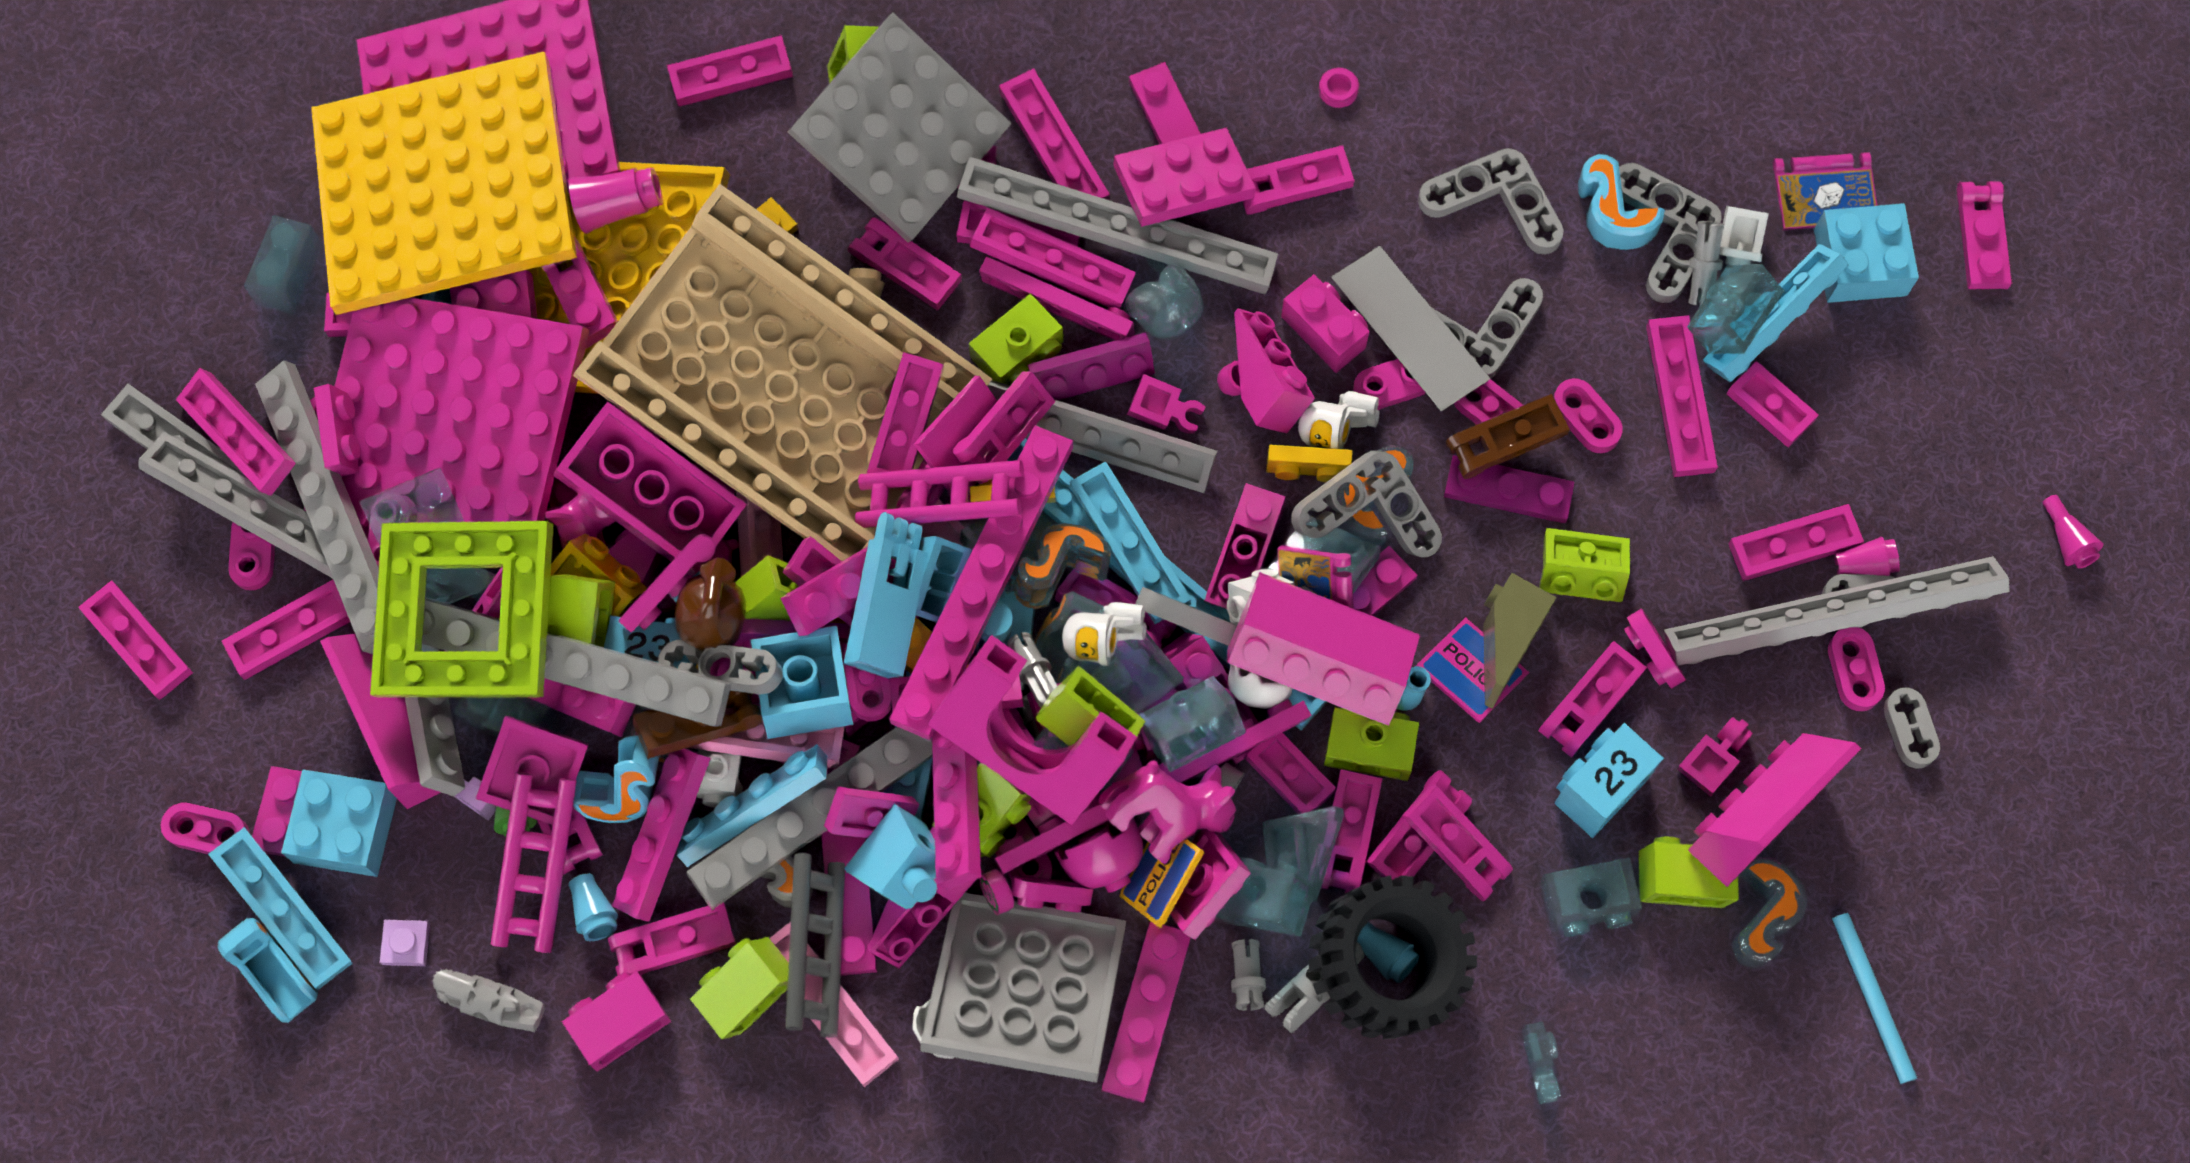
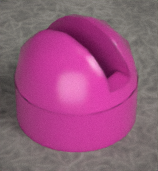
M1238 361L1224 366L1218 373L1217 384L1219 389L1226 395H1241Z

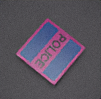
M1466 617L1416 665L1425 668L1430 674L1431 682L1478 723L1530 673L1519 664L1493 709L1486 706L1484 691V635Z

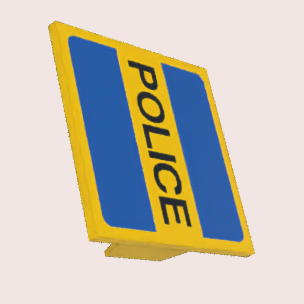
M1188 839L1180 842L1172 849L1171 858L1166 864H1163L1150 853L1148 848L1151 844L1147 842L1139 866L1129 875L1131 882L1124 886L1120 892V897L1159 928H1162L1163 924L1167 922L1170 913L1201 857L1204 855V851Z

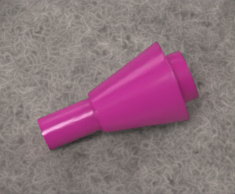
M2058 495L2046 498L2042 504L2055 523L2054 528L2065 565L2075 564L2077 568H2084L2094 563L2100 557L2099 551L2103 548L2104 544L2073 515L2068 513Z

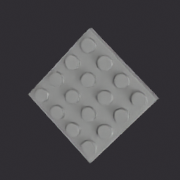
M891 13L787 132L903 239L910 242L960 185L969 157L981 160L1011 125V122L898 16Z
M964 893L951 908L922 1034L920 1051L1097 1082L1126 921L1085 913L1068 912L1045 906L1041 909L1018 905L1016 901H1014L1013 909L996 915L987 903L985 896Z

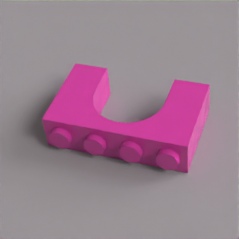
M991 635L942 701L927 725L975 757L980 763L988 766L1011 782L1016 788L1044 805L1052 813L1073 825L1124 762L1137 736L1103 712H1100L1082 736L1069 747L1056 750L1043 749L1021 739L1005 720L1002 710V698L1013 685L1028 660Z

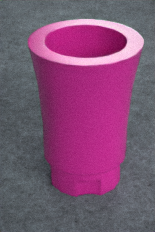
M634 168L618 173L569 179V194L573 211L581 230L585 234L612 222L646 213L648 209L663 205V194L654 168L641 170Z

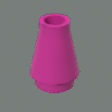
M1879 537L1848 550L1834 553L1835 564L1838 566V575L1890 576V573L1900 571L1899 555L1894 539L1884 540L1883 537Z

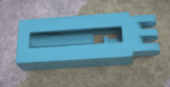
M886 512L880 515L875 537L869 540L843 664L888 679L904 675L928 557L927 552L919 550L922 526L911 523L908 526L907 520L902 518L894 520V516ZM891 558L895 559V568L889 571ZM888 572L889 575L894 576L892 584L887 582Z

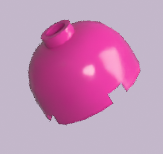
M1133 817L1130 821V826L1124 832L1109 821L1078 838L1079 844L1071 847L1068 842L1055 849V854L1061 867L1073 882L1081 887L1091 889L1105 886L1107 892L1110 893L1131 882L1128 874L1134 871L1140 864L1143 857V840Z

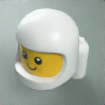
M1348 391L1339 396L1340 401L1338 404L1321 401L1311 403L1299 418L1298 432L1301 440L1312 447L1321 446L1330 449H1343L1352 427L1377 426L1380 414L1377 410L1379 398Z
M1112 602L1104 606V614L1086 612L1074 614L1067 620L1063 629L1062 640L1064 650L1069 657L1075 660L1093 661L1103 666H1109L1118 641L1145 639L1146 623L1143 622L1145 606Z

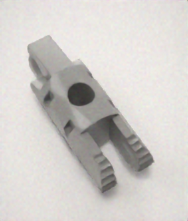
M1357 942L1356 962L1358 964L1364 958V952L1361 945ZM1308 964L1264 1006V1009L1271 1016L1276 1017L1298 998L1301 999L1284 1018L1283 1026L1290 1033L1297 1030L1330 998L1327 992L1317 995L1313 987V983L1322 980L1320 971L1309 972Z
M441 969L439 972L436 971V975H433V987L436 989L437 997L440 1001L459 1008L462 1013L500 1026L532 1032L536 1031L544 1015L545 1007L542 1002L516 988L477 975L469 976L447 969Z

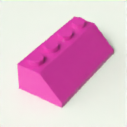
M608 401L553 474V476L670 562L697 535L702 534L711 537L716 547L747 505ZM697 561L687 574L692 577L704 562Z
M1259 572L1228 646L1227 663L1389 726L1405 690L1420 635Z
M356 634L332 636L321 640L322 647L388 790L406 809L441 793L420 785L405 698H377L370 695L373 654L362 651Z
M1803 733L1792 745L1784 740L1767 757L1772 765L1768 769L1762 764L1757 766L1743 781L1748 789L1742 794L1735 788L1718 806L1724 812L1719 818L1711 812L1693 831L1699 838L1688 851L1728 887L1862 748L1855 742Z

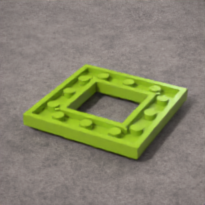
M548 521L382 523L370 695L377 698L543 697L553 524ZM503 568L498 651L422 652L427 569Z

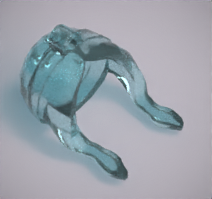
M1147 258L1149 266L1160 275L1159 281L1144 283L1134 289L1129 295L1127 294L1122 304V310L1138 321L1142 329L1152 337L1171 341L1185 335L1198 323L1203 314L1204 301L1193 278L1179 264L1171 263L1165 267L1163 262Z

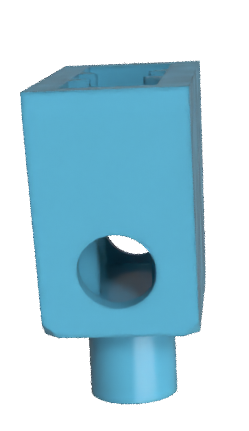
M937 536L921 538L919 550L927 552L928 557L916 616L937 623L973 549Z
M894 803L844 869L873 890L908 910L916 902L929 901L936 893L937 885L934 881L936 878L935 839L924 821Z

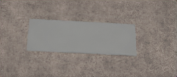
M1380 246L1331 277L1440 411H1443L1490 380L1489 376Z

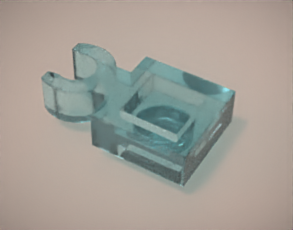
M1543 1021L1527 1024L1521 1030V1035L1530 1071L1534 1077L1539 1104L1557 1101V1098L1561 1096L1552 1068L1554 1066L1553 1059L1558 1058L1554 1035L1552 1032L1546 1033Z

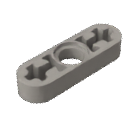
M1142 587L1135 603L1136 605H1144L1145 612L1229 646L1237 627L1228 621L1145 587Z
M674 640L662 648L658 657V663L674 667V661H681L683 655H685L690 662L698 664V669L694 664L684 662L679 664V669L732 683L730 691L767 694L779 686L783 677L781 665L770 652L762 649L720 645L717 648H705L702 651L688 645L683 640ZM729 658L731 660L730 668L725 674L721 676H712L710 674V668L717 659ZM742 663L747 668V670H743ZM763 665H765L769 669L768 672L760 673L758 679H756L750 671H761Z

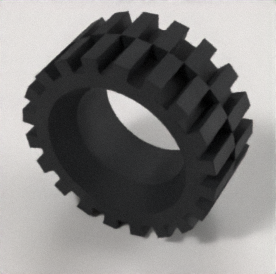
M1401 875L1393 880L1391 876L1382 877L1335 899L1328 906L1331 911L1320 915L1315 926L1323 931L1311 936L1309 948L1319 950V956L1308 960L1309 972L1320 971L1322 980L1313 983L1316 994L1328 993L1331 1000L1324 1007L1330 1015L1342 1011L1345 1016L1340 1024L1351 1030L1363 1026L1360 1034L1362 1036L1374 1038L1382 1035L1383 1040L1395 1039L1443 1023L1450 1018L1448 1013L1459 1010L1466 1001L1459 994L1470 991L1475 980L1465 975L1466 971L1477 967V955H1467L1466 951L1467 946L1476 943L1473 931L1465 934L1462 933L1459 924L1467 921L1466 916L1462 910L1454 913L1449 911L1447 907L1453 899L1446 892L1432 896L1434 884L1423 880L1413 885V876ZM1372 919L1386 920L1402 928L1412 939L1418 951L1420 961L1419 978L1413 991L1404 1000H1392L1376 993L1364 981L1356 962L1357 939L1362 928Z

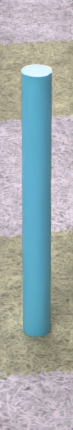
M1849 913L1832 918L1900 1084L1917 1079Z

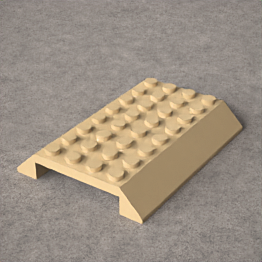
M721 184L718 185L698 211L690 229L604 341L597 342L573 375L804 539L809 536L814 538L841 561L866 548L869 540L875 537L876 527L863 528L855 522L856 512L870 511L872 491H861L858 485L859 474H867L903 352L945 365L926 429L974 376H980L987 386L992 380L991 377ZM919 452L913 469H919L924 459ZM911 487L889 488L887 509H896L901 494L906 489L911 490Z

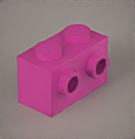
M1312 275L1284 298L1281 317L1335 373L1366 349L1369 336L1367 322L1361 314L1355 310L1350 311L1341 302L1339 293L1330 283H1322L1315 275Z
M637 971L631 975L626 972L615 977L606 985L608 991L594 1000L590 997L581 1000L568 1011L570 1016L562 1021L589 1065L597 1072L672 1022L645 980Z

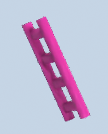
M1014 460L859 474L858 485L860 490L872 491L870 511L856 512L855 522L863 528L877 527L878 519L883 512L893 515L894 520L896 518L907 520L908 525L911 523L921 524L1021 515V500L1019 498L1008 499L1009 478L1024 476L1023 461ZM992 480L991 501L968 502L969 481ZM952 483L950 504L927 506L929 485ZM911 487L909 508L887 509L889 488Z
M516 772L490 944L496 947H508L510 934L536 937L535 951L551 953L577 781L560 778L558 791L531 788L532 774ZM529 805L555 809L551 834L525 831ZM522 848L548 851L545 877L519 874ZM516 891L542 894L539 920L512 916Z

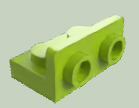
M1546 528L1543 546V571L1539 588L1548 593L1614 602L1623 601L1630 575V538Z

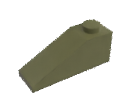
M1511 573L1504 587L1497 583L1495 584L1484 606L1490 608L1483 624L1485 705L1493 709L1557 598Z

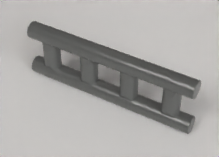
M805 853L794 855L785 1029L803 1030L804 1018L821 1021L820 1036L832 1038L838 1036L845 863H828V874L811 870V855ZM810 888L827 892L826 917L809 913ZM808 931L825 935L824 960L807 956ZM806 974L823 977L822 1003L805 1000Z

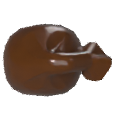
M717 557L701 566L700 575L687 580L679 592L675 606V628L680 639L702 651L705 648L715 649L720 645L733 646L740 637L745 620L746 599L742 588L733 582L736 576L735 568L728 560Z

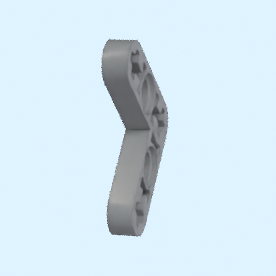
M1508 148L1497 151L1425 182L1420 189L1418 198L1419 208L1424 214L1435 218L1446 216L1496 194H1500L1526 244L1532 251L1538 254H1549L1557 250L1561 244L1564 232L1562 224L1526 158L1515 149ZM1504 161L1509 166L1516 164L1517 167L1514 175H1510L1508 171L1500 172L1495 175V184H1492L1490 175L1501 170ZM1467 176H1475L1482 181L1483 188L1477 192H1469L1464 189L1461 181ZM1453 182L1455 191L1444 197L1443 205H1438L1436 201H1428L1431 191H1435L1437 195L1448 193L1451 188L1450 183ZM1521 194L1531 195L1536 200L1537 206L1532 210H1523L1516 205L1515 198ZM1541 213H1544L1539 221L1541 227L1545 232L1551 230L1553 232L1550 242H1547L1544 237L1536 238L1539 227L1535 218Z
M1626 163L1619 167L1622 195L1625 203L1637 209L1660 208L1656 204L1655 198L1660 194H1668L1675 199L1677 204L1674 209L1664 211L1663 222L1674 227L1675 230L1651 269L1646 281V291L1651 298L1661 303H1670L1679 297L1693 273V268L1689 267L1690 260L1683 261L1678 259L1674 255L1672 248L1677 244H1686L1692 248L1695 257L1698 226L1695 224L1696 217H1699L1701 213H1705L1709 216L1707 221H1712V224L1715 225V222H1721V211L1711 201L1639 164ZM1630 176H1634L1637 178V186L1634 185L1631 190L1624 187L1625 180H1628ZM1649 184H1651L1654 187L1650 192L1648 200H1646L1642 197L1645 193V190L1647 191ZM1686 202L1690 204L1688 211H1686L1684 218L1679 217V214L1681 213ZM1671 266L1677 270L1671 281V286L1667 287L1666 290H1661L1658 287L1660 284L1659 280L1665 277Z
M1520 278L1513 281L1477 334L1435 309L1433 310L1464 347L1466 342L1472 344L1469 348V353L1479 358L1483 353L1490 356L1488 363L1491 366L1485 364L1482 366V369L1491 379L1498 373L1537 314L1543 300V291L1540 285L1531 279ZM1524 291L1531 293V302L1526 301L1518 315L1512 312L1518 298L1515 293L1522 295ZM1497 322L1509 323L1514 329V335L1508 339L1498 338L1494 335L1492 326Z
M1370 451L1362 455L1301 500L1292 512L1291 522L1299 534L1310 538H1321L1373 501L1406 553L1417 557H1429L1438 551L1442 543V534L1438 525L1398 460L1392 454L1383 451ZM1374 462L1385 463V467L1381 470L1382 478L1370 477L1362 482L1356 477V474H1358L1360 477L1367 478L1376 470ZM1349 482L1354 487L1355 496L1350 504L1341 506L1336 498L1337 490L1342 484ZM1403 492L1408 498V508L1404 514L1396 516L1391 510V500L1396 494ZM1329 506L1335 511V514L1324 511L1316 518L1317 527L1305 524L1310 519L1307 513L1309 510L1321 512ZM1412 521L1416 529L1427 532L1423 537L1425 545L1414 544L1418 539L1417 533L1413 527L1403 524Z

